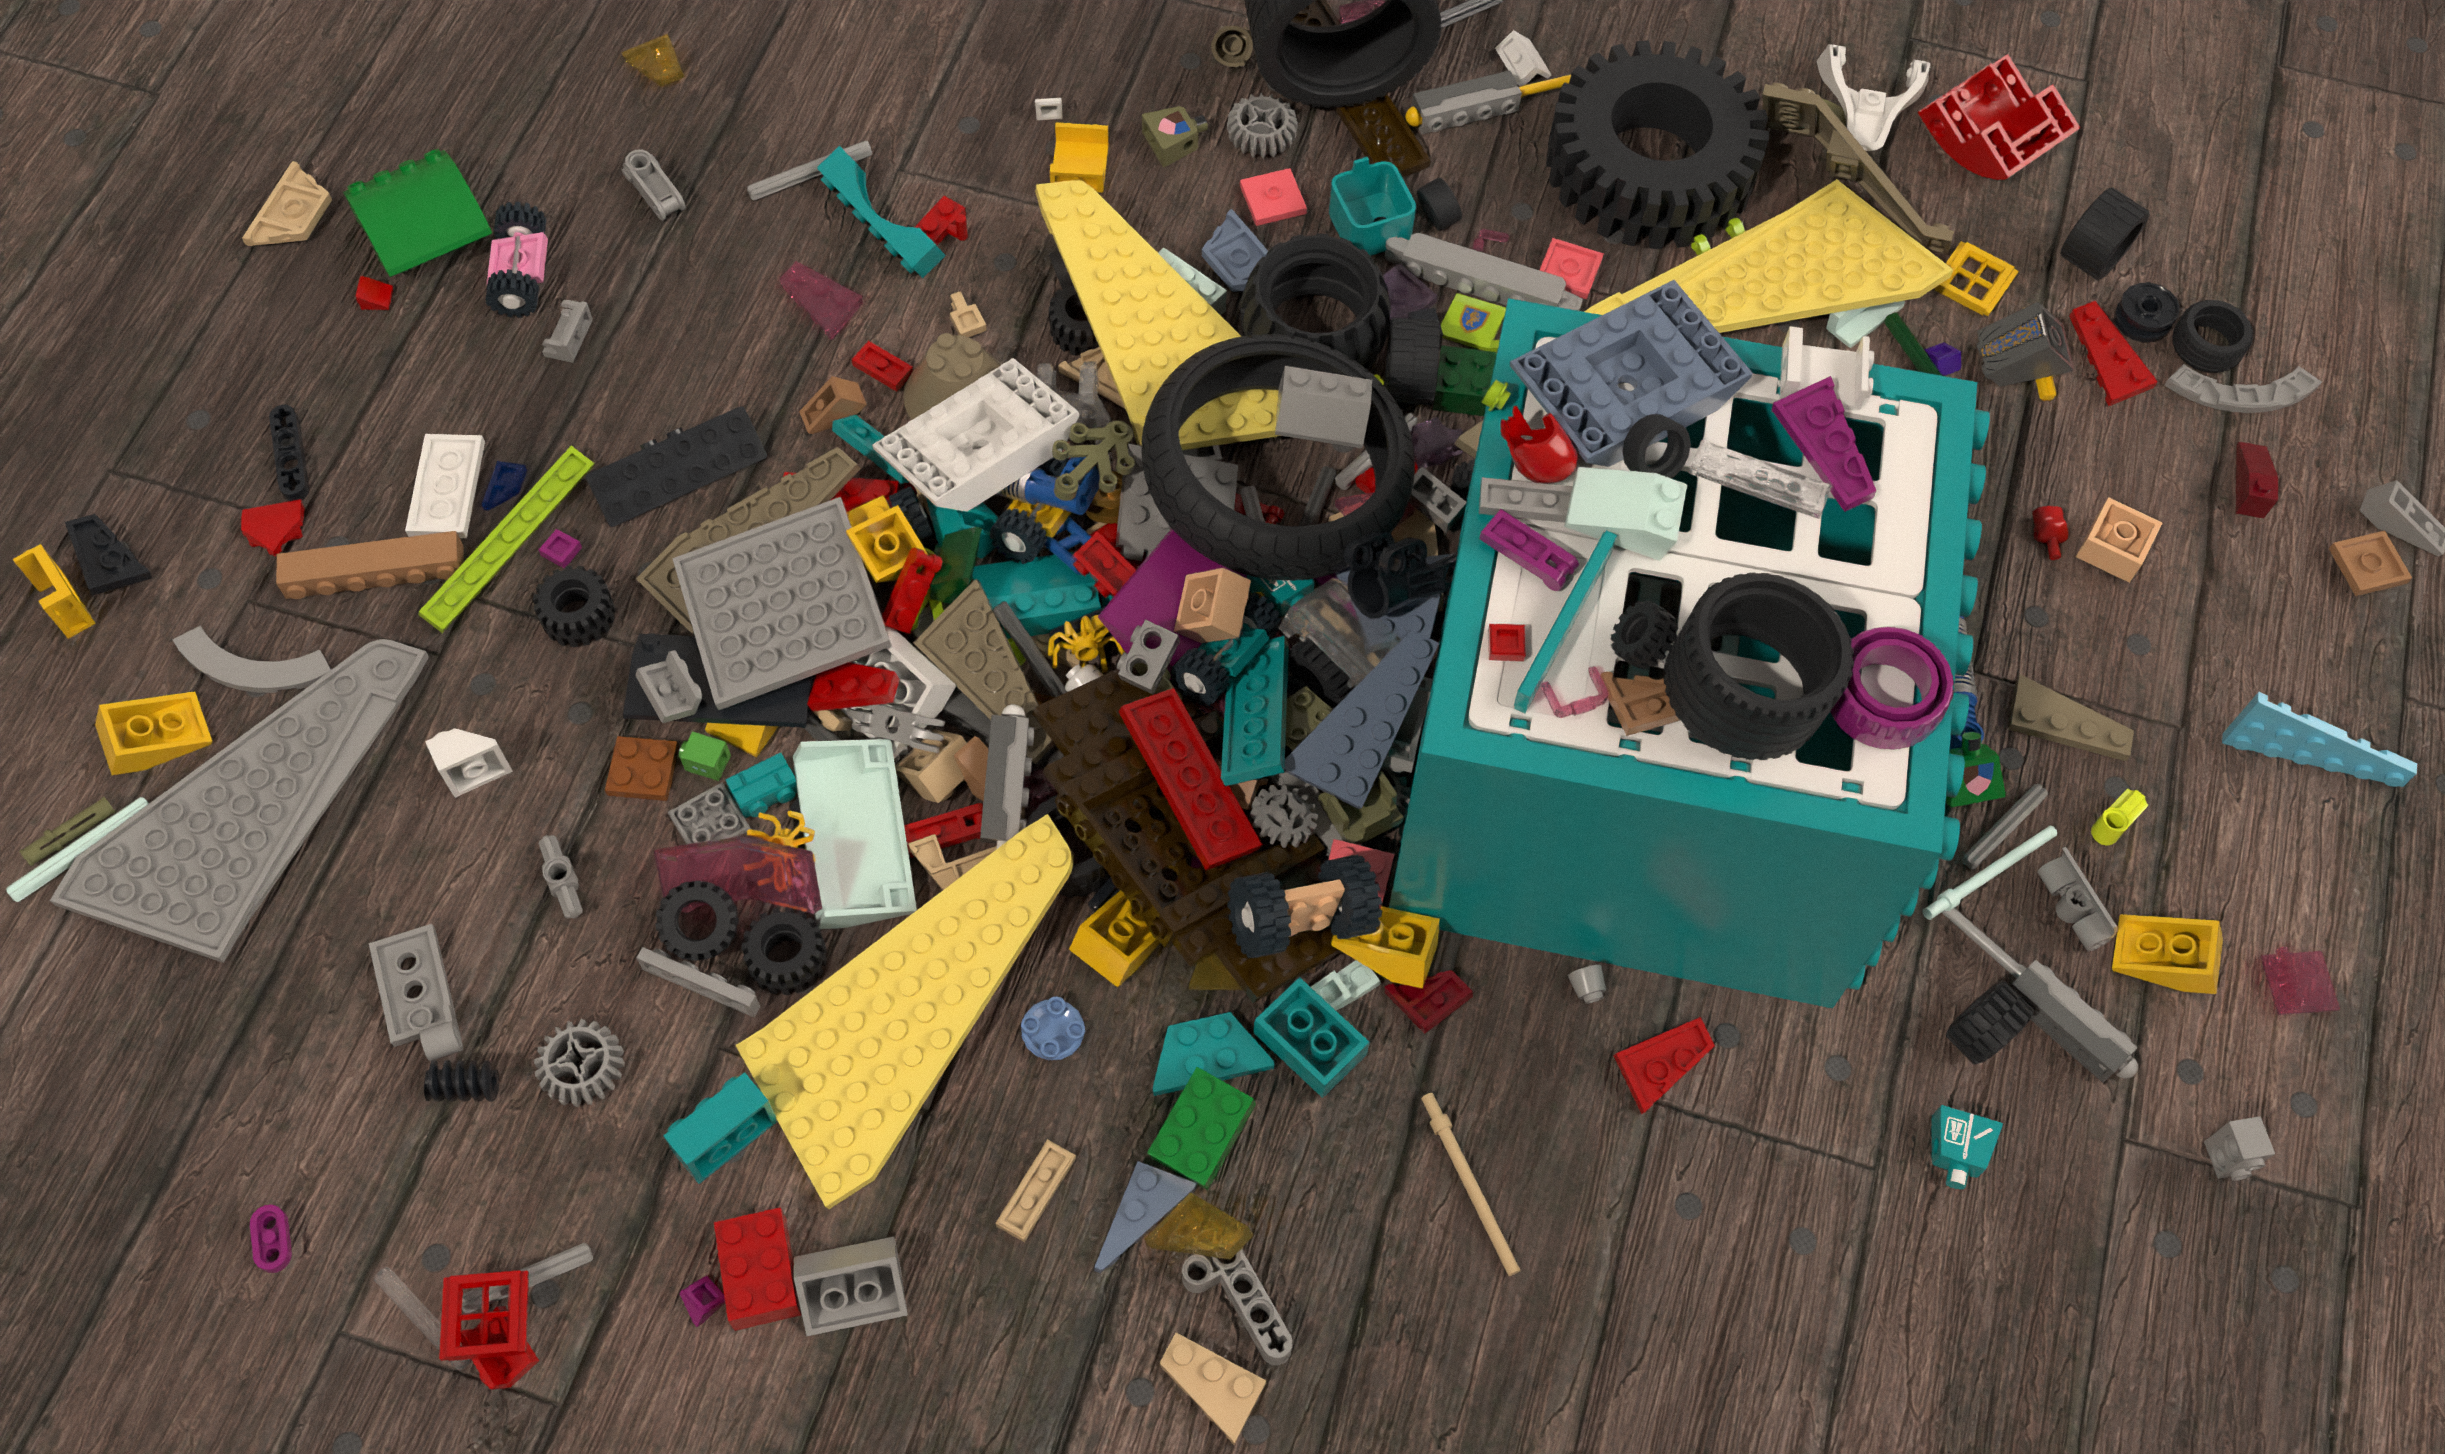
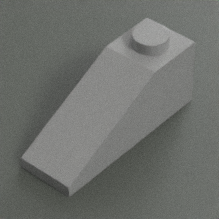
M2397 480L2367 490L2359 511L2378 529L2386 531L2436 556L2444 554L2445 527Z

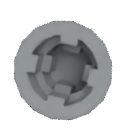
M1602 965L1584 967L1568 975L1578 998L1584 999L1585 1004L1597 1002L1604 998L1602 993L1606 991Z

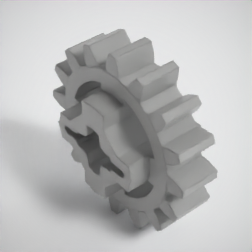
M1271 785L1268 792L1262 789L1258 797L1256 796L1253 801L1250 818L1255 820L1252 827L1261 828L1262 831L1259 836L1261 838L1267 835L1271 837L1270 844L1272 845L1278 840L1281 841L1283 848H1286L1288 842H1291L1294 847H1298L1300 841L1304 843L1308 841L1310 835H1313L1317 827L1318 814L1313 813L1316 807L1315 804H1307L1308 796H1298L1297 788L1290 792L1287 791L1286 785H1282L1280 790Z

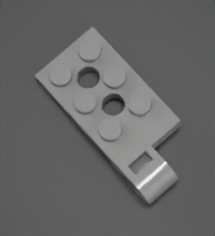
M433 924L369 943L390 1043L396 1047L421 1039L423 1050L429 1061L463 1051V1044L437 933ZM406 958H416V964L413 968L409 970L401 969V963ZM415 985L423 986L422 993L418 997L407 998V992L411 987Z

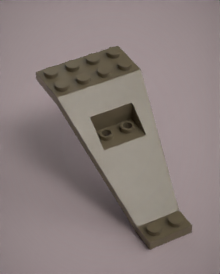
M1782 83L1765 84L1762 100L1763 110H1766L1768 117L1767 128L1815 137L1827 150L1826 171L1830 172V176L1856 181L1904 232L1929 251L1948 255L1954 231L1949 230V227L1943 224L1926 225L1820 95L1807 88L1793 90L1788 89V86Z

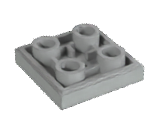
M723 782L668 811L671 820L697 863L749 836L747 835V830L751 829Z

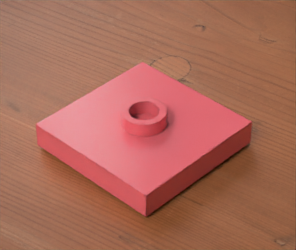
M1290 168L1240 180V188L1256 226L1307 214L1306 204Z
M1552 238L1540 271L1562 277L1566 282L1565 291L1587 300L1604 253Z

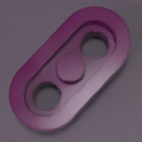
M270 1204L261 1206L253 1213L250 1219L253 1260L263 1271L277 1273L287 1267L292 1257L289 1221L286 1213L278 1206ZM272 1220H276L275 1226L271 1229H267L268 1223ZM279 1252V1257L275 1261H270L271 1255Z

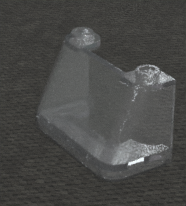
M1330 579L1297 601L1289 608L1279 626V629L1288 638L1295 633L1301 634L1299 639L1302 642L1310 638L1350 677L1346 684L1350 689L1353 686L1356 687L1401 640L1380 618L1371 619L1363 615L1352 602L1347 583L1337 579Z

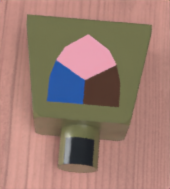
M1181 106L1142 114V133L1162 167H1166L1196 151L1198 148V133L1208 130V124L1204 115L1190 118L1184 107Z

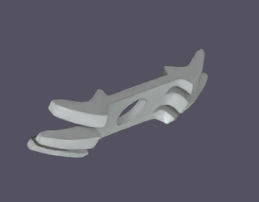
M882 704L861 706L862 708L872 709V713L847 708L846 714L860 722L870 723L869 726L852 723V729L858 732L873 734L904 743L912 748L939 753L940 747L917 741L916 737L943 741V735L920 728L919 724L944 726L945 720L911 714L883 706ZM893 715L898 718L900 723L896 733H891L887 727L888 719Z

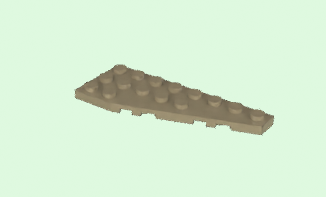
M836 447L807 464L808 467L794 475L788 474L781 478V482L769 489L765 487L727 509L728 512L716 519L704 521L700 524V528L689 534L685 532L679 535L636 579L695 636L672 558L830 501L861 468L839 447Z

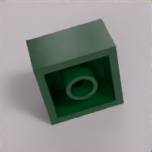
M1441 345L1433 410L1484 416L1486 405L1482 403V400L1490 388L1497 352Z

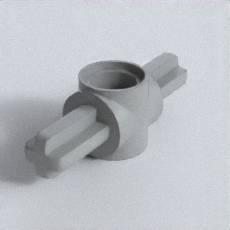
M554 835L543 836V839L539 841V847L545 861L542 865L543 876L548 884L551 895L558 897L564 917L567 919L577 918L583 911L576 890L579 888L578 878L573 870L570 859L567 856H563L557 837ZM567 873L564 878L554 880L559 874Z

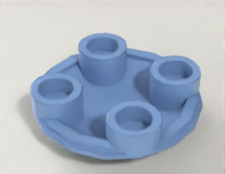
M1052 997L1049 1000L1033 1005L1028 1010L1021 1022V1033L1027 1049L1035 1056L1046 1060H1061L1072 1055L1080 1047L1085 1034V1026L1077 1009L1060 997Z

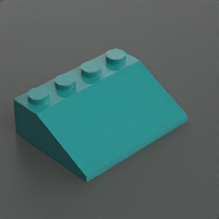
M1055 554L1035 557L1032 562L1028 561L1026 564H1022L1020 560L1019 563L1007 561L974 567L972 579L973 581L975 579L980 581L992 608L994 609L1004 601L1007 602L1030 636L1049 634L1051 629L1064 624L1065 621L1069 622L1101 608L1098 592L1094 587L1096 584L1095 580L1089 574L1086 577L1082 574L1077 575ZM999 621L1007 639L1011 638L1005 630V628L1003 627V625L1001 624V622Z

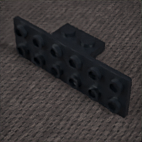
M743 406L737 407L686 431H683L682 427L666 434L667 439L658 443L656 439L650 440L640 445L642 450L588 473L585 478L609 526L619 525L767 457L766 451Z

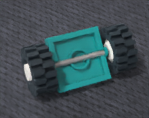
M1249 591V598L1242 620L1243 627L1239 638L1202 643L1198 649L1187 650L1173 665L1171 670L1173 676L1171 678L1173 682H1178L1175 686L1178 690L1182 689L1184 691L1182 694L1185 697L1187 695L1191 697L1190 701L1195 703L1198 700V704L1202 706L1204 704L1206 706L1211 705V703L1213 704L1229 686V676L1236 677L1247 663L1259 653L1265 643L1281 628L1280 623L1282 621L1281 618H1278L1280 614L1278 610L1272 609L1274 607L1272 602L1269 604L1266 602L1267 598L1265 596L1259 598V593L1254 591L1251 594V591Z

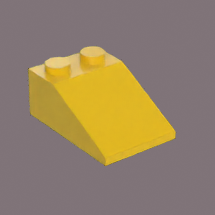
M195 691L102 704L98 708L95 726L111 775L144 771L212 744V739Z
M1120 890L1079 926L1069 950L1116 987H1119L1141 966L1160 944V941L1153 937L1149 926L1140 914L1134 912L1130 901Z
M1382 906L1380 909L1382 910V917L1378 918L1380 925L1376 927L1377 930L1374 933L1348 939H1338L1337 935L1333 936L1332 946L1391 982L1423 989L1437 949L1440 919Z
M2120 914L2112 970L2182 992L2217 994L2223 944L2220 921Z

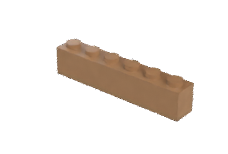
M450 531L277 554L276 584L286 599H302L305 596L332 595L335 592L362 591L366 588L392 587L396 584L422 583L434 579L448 580L464 563V546L457 532Z

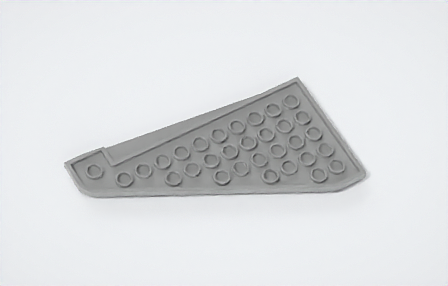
M388 639L376 640L364 645L78 855L50 901L55 906L224 963L242 930L415 683L429 658L426 651Z

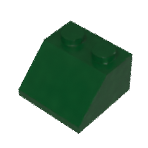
M973 527L945 534L942 545L936 544L934 554L941 556L942 566L935 573L930 584V599L951 604L970 585L978 555L982 528Z

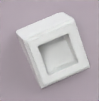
M1061 98L1035 99L1037 120L1063 119Z

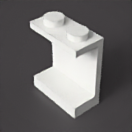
M1790 326L1782 346L1780 399L1831 376L1835 385L1834 392L1837 399L1841 400L1843 408L1860 410L1864 399L1870 398L1873 390V378H1868L1874 361V351H1869L1870 337H1862L1856 352L1802 345L1803 328Z

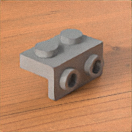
M675 650L668 652L665 661L637 669L635 676L662 724L696 714L702 699L701 689L698 684L693 682L685 661L680 659Z

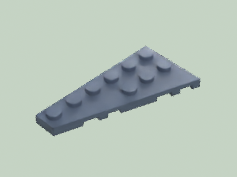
M1413 629L1410 630L1286 757L1284 772L1361 809L1439 643Z

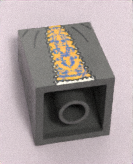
M2039 302L1977 330L1979 338L1977 349L1984 360L1982 371L1988 380H1993L1999 387L2064 374L2074 370L2063 324Z

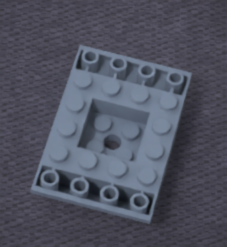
M1675 280L1510 361V367L1547 414L1551 413L1585 462L1606 467L1624 460L1622 453L1624 440L1630 428L1639 419L1649 414H1661L1687 427L1718 411L1753 375L1752 371ZM1629 383L1634 387V390H1622L1618 387V384ZM1664 430L1657 434L1650 441L1648 447L1668 437L1667 431Z

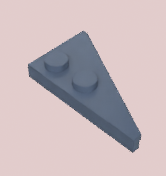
M1138 1161L1099 1254L1094 1271L1101 1273L1106 1268L1111 1267L1120 1259V1255L1134 1243L1137 1244L1156 1227V1224L1162 1218H1166L1174 1211V1207L1188 1195H1192L1196 1190L1197 1183Z

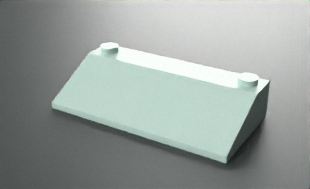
M891 740L800 742L793 755L800 812L804 816L805 827L815 831L814 839L811 842L805 843V849L813 852L816 859L815 863L808 865L817 927L819 929L848 928L913 914L917 911ZM803 832L804 837L809 836V834Z

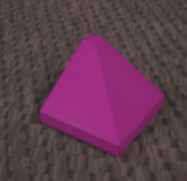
M707 1275L680 1292L684 1305L696 1327L702 1325L725 1304L724 1294Z

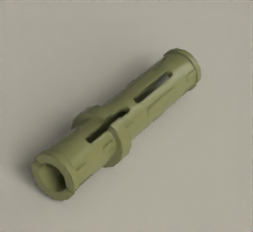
M102 797L101 800L74 815L52 831L47 829L43 832L44 836L24 849L19 850V852L32 867L36 862L54 851L60 852L64 849L63 846L88 831L111 814L116 813V811L107 799ZM91 814H96L94 817H92L85 823L81 824L74 830H70L71 827H73L80 821L84 820ZM63 832L66 833V835L56 840L42 850L40 849L41 846L45 845L46 843L56 838Z

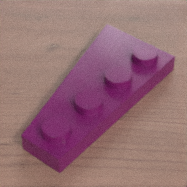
M1829 376L1774 402L1771 410L1846 512L1873 499L1876 494V488L1863 455L1859 454L1857 450L1855 435L1852 428L1848 427L1844 417L1845 410L1841 400L1836 397L1834 392L1835 385L1832 377Z

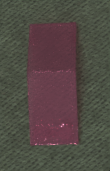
M745 836L660 848L654 851L663 897H666L669 893L668 891L673 887L681 885V883L705 881L723 888L733 898V901L754 899L812 914L823 909L812 851ZM692 902L686 905L681 912L688 913L699 906L708 904Z

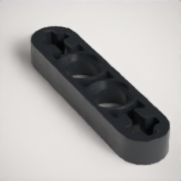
M286 404L279 405L272 409L269 415L278 487L287 501L304 500L309 494V483L300 420L294 408ZM285 416H287L286 424L288 427H284L281 423ZM285 438H295L291 445L281 446V442ZM290 460L298 461L294 468L284 469L286 462ZM290 479H295L297 483L295 490L290 491L293 489L292 481Z

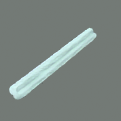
M139 797L6 888L7 893L16 902L21 901L70 868L78 855L149 803L145 798Z

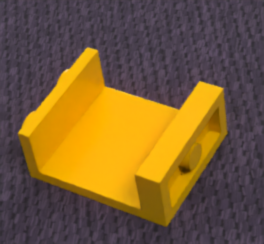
M1056 122V145L1053 164H1050V183L1080 180L1091 186L1096 192L1103 193L1109 146L1108 126Z

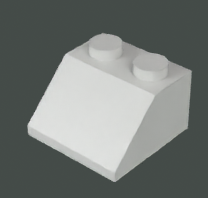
M454 728L450 731L440 732L432 739L425 741L439 773L455 798L513 772L495 739Z

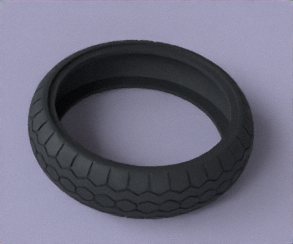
M1281 334L1248 335L1215 343L1195 353L1180 364L1157 391L1147 412L1142 433L1141 453L1146 483L1155 505L1169 526L1189 546L1211 561L1233 571L1253 577L1283 581L1307 580L1331 575L1350 567L1344 560V551L1348 543L1373 531L1391 534L1401 520L1412 493L1415 474L1413 442L1405 417L1392 395L1372 373L1355 360H1352L1342 352L1335 349L1332 350L1329 346L1315 341L1313 343L1305 338L1295 336L1291 338L1289 335ZM1285 366L1372 380L1371 406L1364 446L1370 456L1374 469L1375 492L1353 512L1323 524L1282 526L1249 518L1216 499L1194 476L1186 462L1180 445L1179 430L1181 426L1197 409L1217 397L1250 389L1279 390ZM1361 547L1358 549L1356 553L1357 562L1360 560L1362 555Z

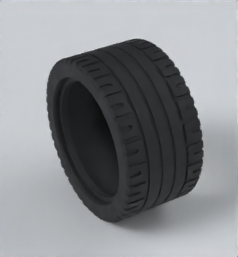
M1244 0L1256 61L1264 80L1272 89H1275L1277 93L1282 94L1287 99L1291 98L1294 102H1301L1303 105L1310 104L1313 107L1323 106V108H1330L1334 106V108H1339L1345 105L1346 107L1353 106V104L1359 105L1365 103V101L1369 100L1370 102L1376 100L1377 97L1386 96L1389 92H1394L1399 86L1402 87L1408 80H1412L1416 73H1419L1423 66L1427 65L1441 37L1442 20L1437 0H1386L1380 7L1357 20L1325 27L1305 26L1291 21L1296 14L1317 0Z

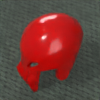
M1513 406V417L1508 416V420L1502 419L1500 426L1501 436L1508 443L1515 468L1518 472L1534 483L1553 484L1568 478L1577 467L1578 454L1561 425L1551 413H1548L1542 418L1545 428L1531 429L1518 407ZM1524 435H1525V436H1531V437H1533V438H1532V439H1527V440H1525V439L1522 438L1521 436H1524Z

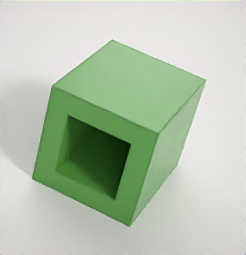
M693 731L688 741L682 743L679 751V757L685 771L717 781L720 780L731 757L725 741Z

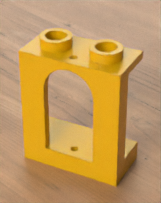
M41 544L13 559L39 592L51 586L55 587L57 591L40 599L39 603L68 639L96 624L64 572Z

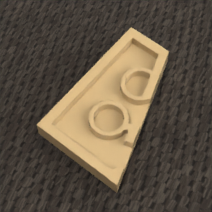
M1175 1333L1160 1361V1367L1204 1411V1414L1235 1445L1266 1384V1380Z

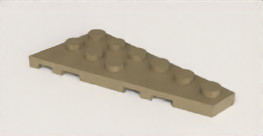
M975 579L913 643L990 720L991 715L1001 716L1003 709L1008 705L1015 704L1022 707L1025 712V718H1029V727H1035L1033 746L1027 745L1026 756L1032 758V762L1036 764L1055 743L1032 714L1034 708L1039 706L994 614L980 581Z

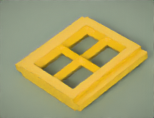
M1961 241L1946 262L1953 269L1951 277L1935 287V291L1982 316L1983 314L1989 316L2019 271L2014 269V266L1968 242L1964 243ZM1968 257L1981 263L1975 274L1962 268ZM1986 266L1999 273L1993 284L1979 277ZM1956 274L1970 280L1963 291L1950 284ZM1974 283L1988 289L1981 300L1968 294Z

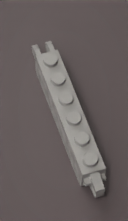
M1421 233L1411 235L1410 240L1401 237L1397 238V236L1386 240L1385 260L1401 266L1400 272L1411 277H1418L1437 285L1453 288L1462 293L1472 294L1503 305H1507L1508 298L1580 311L1583 298L1565 291L1566 282L1562 277Z

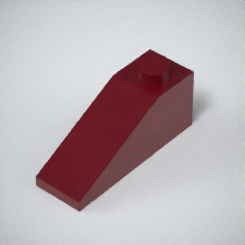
M2238 442L2236 444V514L2264 519L2278 501L2277 472L2267 446Z

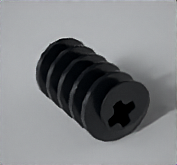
M432 1060L425 1075L424 1097L426 1102L432 1098L436 1102L443 1101L445 1098L449 1102L456 1101L458 1098L462 1102L470 1101L471 1098L475 1102L483 1101L484 1098L489 1102H493L497 1098L499 1091L498 1070L491 1069L489 1060L484 1061L482 1069H478L476 1060H471L468 1069H465L463 1060H458L455 1069H452L450 1060L444 1061L442 1069H439L437 1060Z

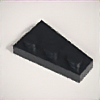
M96 514L65 522L91 596L152 579L150 571L139 563L134 554L121 544L116 535Z

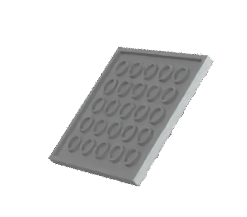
M841 497L672 558L714 703L718 710L892 646L864 562L845 533L852 526Z

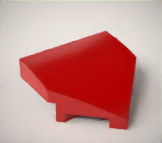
M302 500L243 509L241 531L247 537L250 546L263 547L267 549L270 555L276 556L282 552L283 544L290 540L302 538L303 534L300 527L303 525L305 511Z

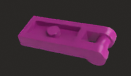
M1502 509L1497 512L1481 531L1479 538L1481 541L1542 579L1544 584L1553 591H1559L1566 583L1565 577L1572 575L1579 567L1576 557ZM1549 560L1556 563L1557 567L1555 569L1547 564Z

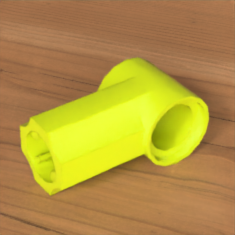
M2126 789L2093 824L2091 834L2096 842L2106 846L2114 844L2148 807L2145 796L2138 790Z

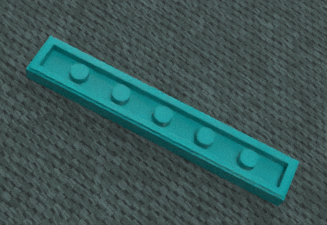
M1607 530L1603 532L1521 683L1515 698L1514 709L1526 714L1609 560L1616 542V534Z

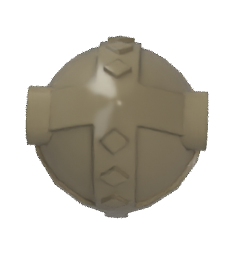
M1237 25L1220 27L1211 42V51L1215 59L1228 67L1244 66L1253 51L1251 32L1248 27L1242 28Z

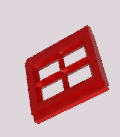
M516 1270L456 1275L443 1278L440 1361L513 1356L526 1353L528 1271ZM509 1285L508 1310L488 1312L489 1287ZM482 1287L481 1312L462 1314L463 1289ZM508 1317L507 1342L487 1344L488 1318ZM481 1319L480 1344L460 1346L461 1321Z

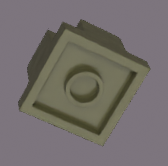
M1382 771L1378 773L1361 809L1326 792L1318 796V802L1344 842L1360 845L1403 821V816L1396 807L1397 793Z

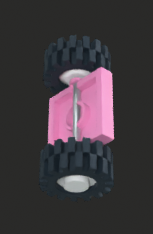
M515 201V205L508 202L506 207L502 204L497 209L494 232L495 237L499 239L492 240L485 300L487 306H491L492 311L498 310V314L502 316L504 313H507V317L511 318L513 314L517 318H522V314L527 317L530 315V312H535L539 292L538 283H543L548 244V238L545 235L546 217H544L542 211L538 212L536 206L530 208L529 203H525L522 206L520 202Z

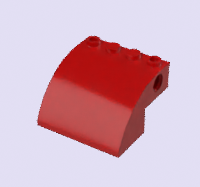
M2008 54L1995 63L1989 64L1917 112L1936 142L1953 160L1975 174L1995 180L2009 178L2080 129V126L2055 86L2052 84L2036 95H2033Z

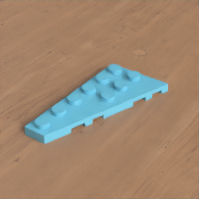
M2261 692L2255 695L2223 732L2222 744L2233 746L2239 750H2251L2263 753L2268 757H2280L2301 765L2309 764L2324 768L2330 772L2354 775L2359 779L2384 782L2386 785L2393 787H2403L2417 774V763L2388 750H2374L2370 748V742L2362 738L2357 741L2347 737V731L2309 714L2297 715L2291 712V706L2283 702L2275 705L2267 701L2268 696Z

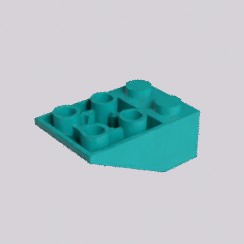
M926 497L939 545H942L945 534L980 527L982 531L977 557L984 558L997 547L993 546V539H990L989 535L991 533L990 529L998 520V516L983 502L966 512L935 506Z

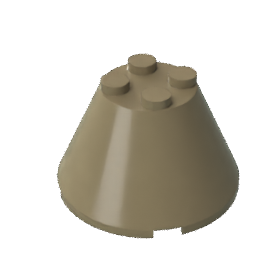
M942 334L931 345L906 382L904 389L905 410L910 419L913 420L1002 364L983 349L979 342L962 335Z

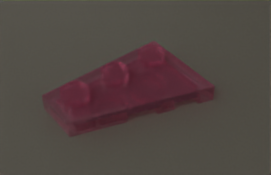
M797 261L780 278V283L784 290L799 306H802L810 314L811 319L816 324H819L824 329L825 334L830 340L834 338L863 304L861 295Z

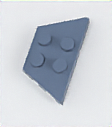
M1231 209L1227 212L1226 219L1221 227L1218 226L1213 232V237L1202 248V257L1232 292L1244 291L1250 273L1257 262L1266 256L1268 250Z

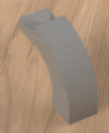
M1423 677L1382 766H1386L1395 772H1412L1433 679Z

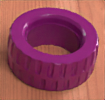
M1878 627L1857 634L1856 637L1851 638V647L1854 650L1852 677L1842 696L1830 711L1834 720L1843 731L1855 740L1878 749L1895 750L1908 748L1925 740L1942 721L1953 697V675L1944 655L1933 643L1923 636L1903 628ZM1870 665L1895 667L1913 679L1920 690L1922 701L1910 707L1899 708L1882 704L1868 694L1861 683L1859 671Z

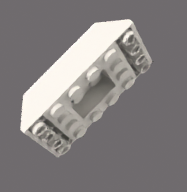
M1012 358L885 436L872 446L877 453L935 506L968 512L1031 470L1053 458L1052 447L1054 442L1057 440H1068L1070 428L1077 422L1079 412Z

